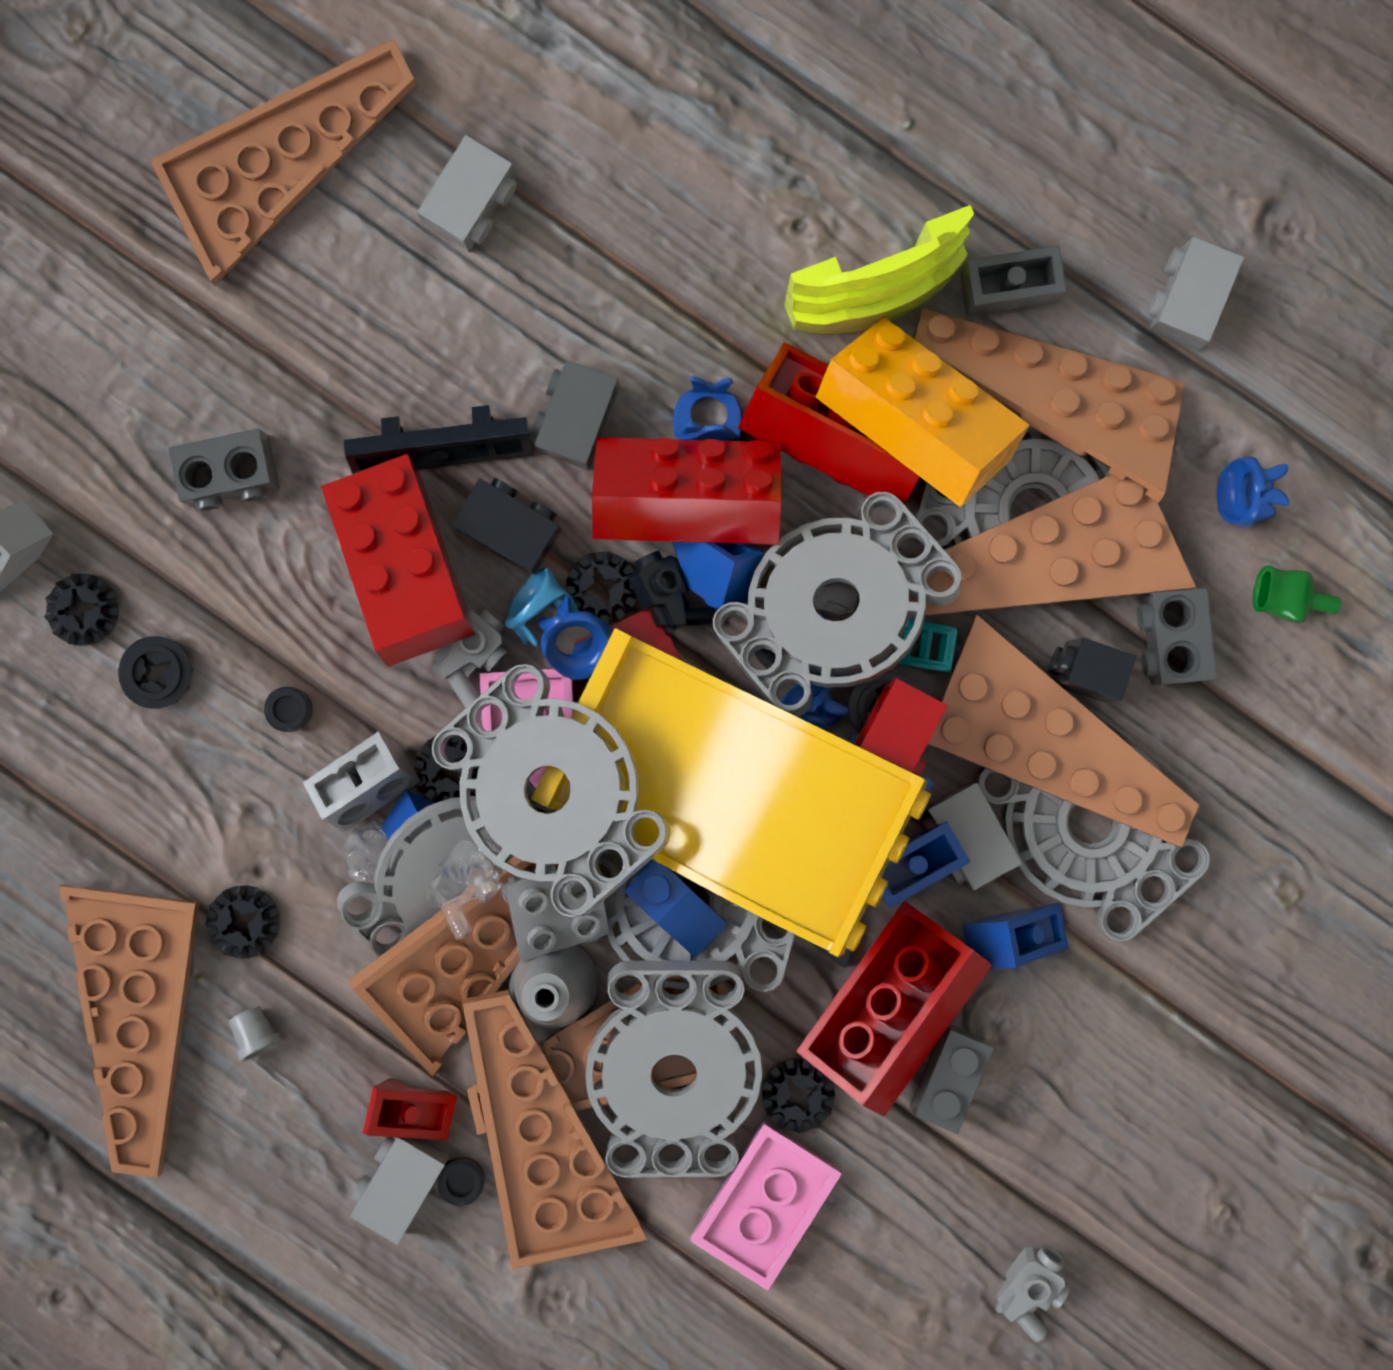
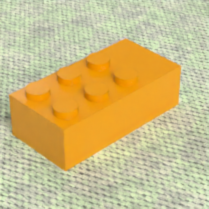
M885 317L881 318L831 359L816 395L818 400L960 508L1010 462L1030 424Z

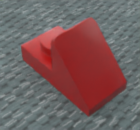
M389 1078L375 1085L372 1089L362 1133L367 1136L447 1141L457 1095L448 1090L410 1088L394 1078Z

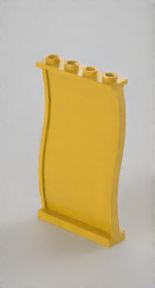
M615 628L578 703L605 717L619 730L631 749L639 780V801L636 811L651 810L658 812L667 819L670 825L671 835L669 842L652 860L755 915L828 950L829 953L837 957L844 955L846 949L854 952L867 927L860 920L868 904L876 908L887 887L888 881L881 877L889 861L896 864L899 862L909 842L910 837L904 835L903 832L910 818L913 817L919 820L928 804L931 793L924 790L928 781ZM574 710L570 719L586 724L590 717ZM600 725L598 733L610 743L614 751L619 749L610 733ZM623 760L620 764L625 776V791H629V774ZM553 766L546 767L531 800L555 811L563 808L571 792L570 782L565 773ZM624 801L622 813L626 812L628 801ZM644 818L637 823L634 833L636 840L641 845L651 846L657 841L660 831L659 826L653 819Z

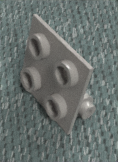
M552 864L548 874H556L557 868L554 864ZM512 876L508 878V883L500 885L505 903L509 904L521 962L609 934L604 901L585 916L567 917L556 911L551 902L550 893L554 881L538 882L520 877L514 879ZM572 881L568 883L562 893L563 901L571 909H579L586 902V889L580 882Z

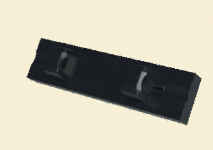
M489 405L476 406L471 408L472 424L404 432L403 427L400 425L399 416L381 418V435L344 440L345 458L352 474L405 454L409 455L417 470L532 456L533 444L527 417L493 421Z

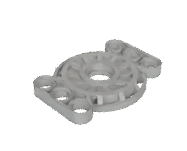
M1029 426L1025 433H1028V440H1021L1010 462L961 508L949 498L938 495L935 488L925 481L915 518L921 525L927 517L937 516L941 518L946 524L947 531L945 537L936 542L942 548L951 540L956 545L962 542L959 534L964 529L969 539L1013 519L1011 505L1020 492L1028 489L1039 490L1045 493L1051 501H1054L1111 475L1108 473L1109 468L1103 462L1086 454L1098 469L1094 471L1082 456L1058 442L1041 439L1040 434L1043 433ZM915 539L920 546L925 548L920 540ZM1115 596V597H1105V598H1099V599L1110 600V599H1113V598H1116V597H1119V596Z
M877 492L870 495L864 501L861 508L862 520L825 518L804 524L779 539V545L774 544L765 553L754 571L748 591V605L730 602L721 606L715 612L713 628L720 643L769 704L799 717L805 714L811 707L813 702L812 685L825 688L851 687L874 680L893 669L910 652L921 633L926 614V602L938 606L948 605L959 597L962 590L961 571L957 564L899 498L891 493ZM879 506L891 507L896 513L894 520L887 525L873 523L869 518L870 514ZM827 529H842L841 533H826L816 537L812 535ZM852 531H862L863 536L852 534ZM803 538L804 541L793 547L783 557L779 555L788 545ZM911 538L920 540L925 546L920 556L909 559L899 553L898 548L903 541ZM771 564L774 570L769 576L766 589L759 588L762 577ZM943 571L953 577V586L945 592L933 591L927 585L928 578L936 572ZM844 582L856 589L860 602L857 610L851 617L843 621H830L824 619L816 612L814 599L817 592L827 584ZM910 598L916 599L919 602H910ZM757 602L764 604V610L757 608ZM733 615L743 616L748 621L746 630L738 636H730L722 631L724 621ZM916 617L913 628L904 641L902 637L906 632L908 621ZM760 649L771 650L776 655L774 664L766 670H756L750 666L751 656ZM892 651H895L886 661L880 663V662L883 661ZM811 672L821 674V676L811 674ZM850 675V676H844V677H833V676ZM790 683L800 685L804 689V695L799 703L785 705L778 700L779 690L784 685Z
M527 664L516 665L508 670L436 735L432 744V755L436 763L442 768L454 771L462 770L459 782L460 808L466 828L479 850L496 866L516 877L538 882L554 881L550 894L555 910L567 917L585 916L664 849L671 835L670 825L667 819L658 812L651 810L636 811L639 801L638 771L631 749L619 730L601 714L582 704L556 698L547 699L550 683L546 674L534 666ZM531 673L538 681L537 692L532 698L521 700L515 693L516 680L523 674ZM495 704L500 708L503 719L497 729L488 732L482 728L479 717L481 711L486 706ZM545 707H549V715L543 716ZM562 707L577 710L590 718L586 724L578 720L565 718ZM600 725L610 733L619 749L614 751L610 743L598 733ZM459 735L467 744V752L461 761L452 763L447 759L444 748L446 742L451 737ZM623 760L629 774V791H625V776L620 764ZM553 766L565 773L570 782L571 792L563 808L555 813L546 814L539 812L531 805L527 798L526 788L530 777L535 771L542 767ZM479 768L477 779H471L473 769ZM470 789H476V805L480 818L476 820L470 805ZM624 801H628L627 810L625 813H622ZM644 818L653 819L659 826V837L651 846H643L635 838V827ZM486 829L490 837L502 848L499 854L486 843L480 830ZM611 849L617 851L623 859L622 871L614 878L604 876L598 865L599 858L603 852ZM515 856L522 861L535 863L536 871L522 870L508 861ZM552 864H559L556 874H548ZM572 881L580 882L585 887L587 893L586 902L576 910L569 908L565 904L562 895L565 886Z
M1130 745L1161 772V770L1155 762H1153L1141 750ZM983 767L976 776L975 782L979 785L988 802L997 805L1006 803L1004 811L1005 834L1022 862L1018 868L1025 878L1042 893L1065 904L1086 908L1099 907L1096 916L1097 926L1104 935L1113 940L1127 941L1135 937L1202 877L1209 867V852L1199 841L1185 839L1183 846H1191L1196 850L1198 863L1191 871L1182 872L1175 864L1176 852L1182 847L1162 841L1112 820L1110 831L1105 838L1094 843L1081 842L1073 835L1069 826L1070 812L1075 804L1009 778L1010 785L1007 792L1000 797H993L986 791L984 784L988 774L993 771ZM1022 801L1021 811L1013 812L1015 802ZM1013 821L1020 822L1021 837L1025 845V849L1018 851L1014 839ZM1032 859L1037 868L1048 876L1044 883L1031 873L1024 863L1025 860ZM1152 876L1160 878L1165 888L1163 896L1156 902L1146 901L1141 894L1142 883L1145 879ZM1060 883L1070 889L1081 891V899L1064 896L1053 889ZM1095 892H1102L1101 899H1093ZM1124 907L1130 913V925L1123 932H1113L1107 925V916L1112 909Z
M529 780L526 789L527 798L534 808L543 809L546 814L555 813V810L546 808L531 800L536 787ZM470 796V805L476 820L480 818L476 805V796ZM460 797L449 798L429 805L408 818L391 835L381 852L374 875V884L362 881L353 882L345 886L339 893L337 907L344 923L378 958L459 897L447 895L442 890L441 880L450 866L461 861H473L482 866L484 877L498 867L479 850L469 834L460 808ZM486 829L480 830L486 843L499 854L502 848L490 837ZM366 896L372 899L370 909L363 914L355 915L347 911L349 903L357 897ZM396 926L401 930L399 937L392 943L382 944L376 941L377 934L385 927Z
M611 849L603 852L599 858L598 865L606 866L610 870L612 878H614L622 871L623 859L617 851ZM652 859L604 900L609 928L607 936L611 946L622 961H633L622 948L623 945L628 943L634 952L645 961H728L737 955L739 963L736 966L742 971L745 982L752 989L760 992L775 990L785 977L795 934L788 931L780 939L767 937L762 928L763 918L708 889L706 890L710 898L709 906L728 925L697 958L689 953L624 892L627 886L644 870ZM673 871L682 881L689 880L688 878ZM617 924H619L622 931L618 937H616L613 929ZM601 936V937H598V938H595V939H592V940H589V941H586V942H583V943H589V944H591V943H594V942L599 941V940H600L602 937H604V936ZM762 957L772 959L777 966L775 980L766 985L755 982L751 976L753 962ZM726 975L717 976L711 981L709 988L727 981L731 977ZM681 976L682 983L665 980L662 987L686 990L689 982Z
M623 961L613 966L607 978V991L610 1000L619 1009L607 1018L595 1034L588 1049L585 1078L588 1098L596 1116L612 1133L606 1141L605 1161L607 1168L616 1176L625 1178L721 1177L731 1173L737 1166L739 1160L738 1150L732 1133L750 1115L759 1097L763 1075L760 1050L752 1030L740 1015L731 1009L743 998L745 990L742 973L733 963L727 961ZM632 975L641 981L642 986L638 992L626 995L619 992L615 984L619 978ZM679 975L687 979L689 986L683 993L673 995L663 989V982L670 976ZM726 975L733 978L736 985L728 994L720 995L714 993L709 988L711 981L717 976ZM613 1027H615V1029L611 1032L607 1043L601 1045L605 1036L611 1031ZM735 1027L745 1036L749 1046L740 1043L738 1035L734 1030ZM675 1054L691 1060L696 1067L697 1073L695 1080L688 1086L674 1090L664 1089L656 1085L652 1080V1068L663 1057ZM594 1061L602 1063V1078L594 1085L593 1068ZM754 1061L755 1069L752 1084L746 1080L745 1063ZM741 1096L747 1097L742 1108L732 1118L730 1114L736 1108ZM606 1097L610 1108L615 1113L613 1118L602 1107L599 1098ZM674 1144L680 1146L685 1151L684 1155L677 1161H665L659 1156V1152L666 1145ZM721 1144L728 1147L730 1153L724 1160L716 1162L709 1160L705 1156V1151L712 1145ZM621 1145H632L639 1153L632 1161L622 1162L614 1157L613 1152Z

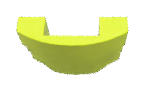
M971 205L925 222L915 247L869 265L842 273L836 257L791 273L784 306L793 329L815 334L857 332L869 329L883 317L891 322L923 305L945 287L968 256L964 243L970 234L968 224L974 215Z

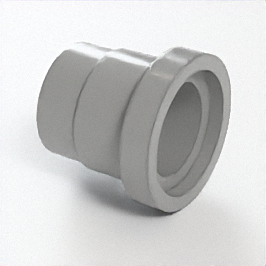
M260 1006L244 1011L228 1021L233 1037L239 1047V1051L236 1054L240 1062L260 1056L283 1042L280 1034L273 1032Z

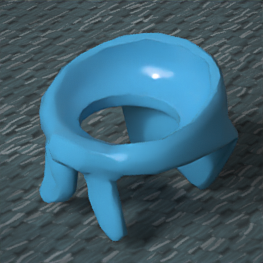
M542 568L525 582L514 597L508 609L505 625L519 636L522 644L526 645L529 641L536 647L540 642L525 626L526 621L536 616L551 603L558 609L565 597H570L572 613L579 612L573 598L560 587L550 568Z

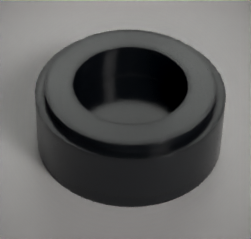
M280 687L274 690L267 697L264 705L266 720L274 729L282 732H295L305 727L310 721L313 711L309 696L301 689L295 687Z
M457 1157L445 1164L438 1177V1190L445 1201L455 1206H466L473 1203L480 1196L485 1184V1174L482 1167L475 1160L468 1157Z

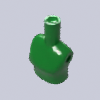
M1268 565L1263 567L1257 575L1253 590V608L1257 612L1268 613L1288 622L1303 623L1311 609L1330 614H1336L1340 610L1341 599L1339 597L1314 591L1313 576L1310 572L1280 570Z

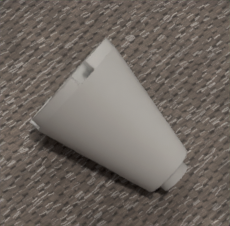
M578 944L525 962L520 960L508 976V990L524 1019L535 1026L546 1029L568 1027L582 1018L592 1008L598 993L599 980L596 965L588 952ZM542 989H549L554 996L546 994Z

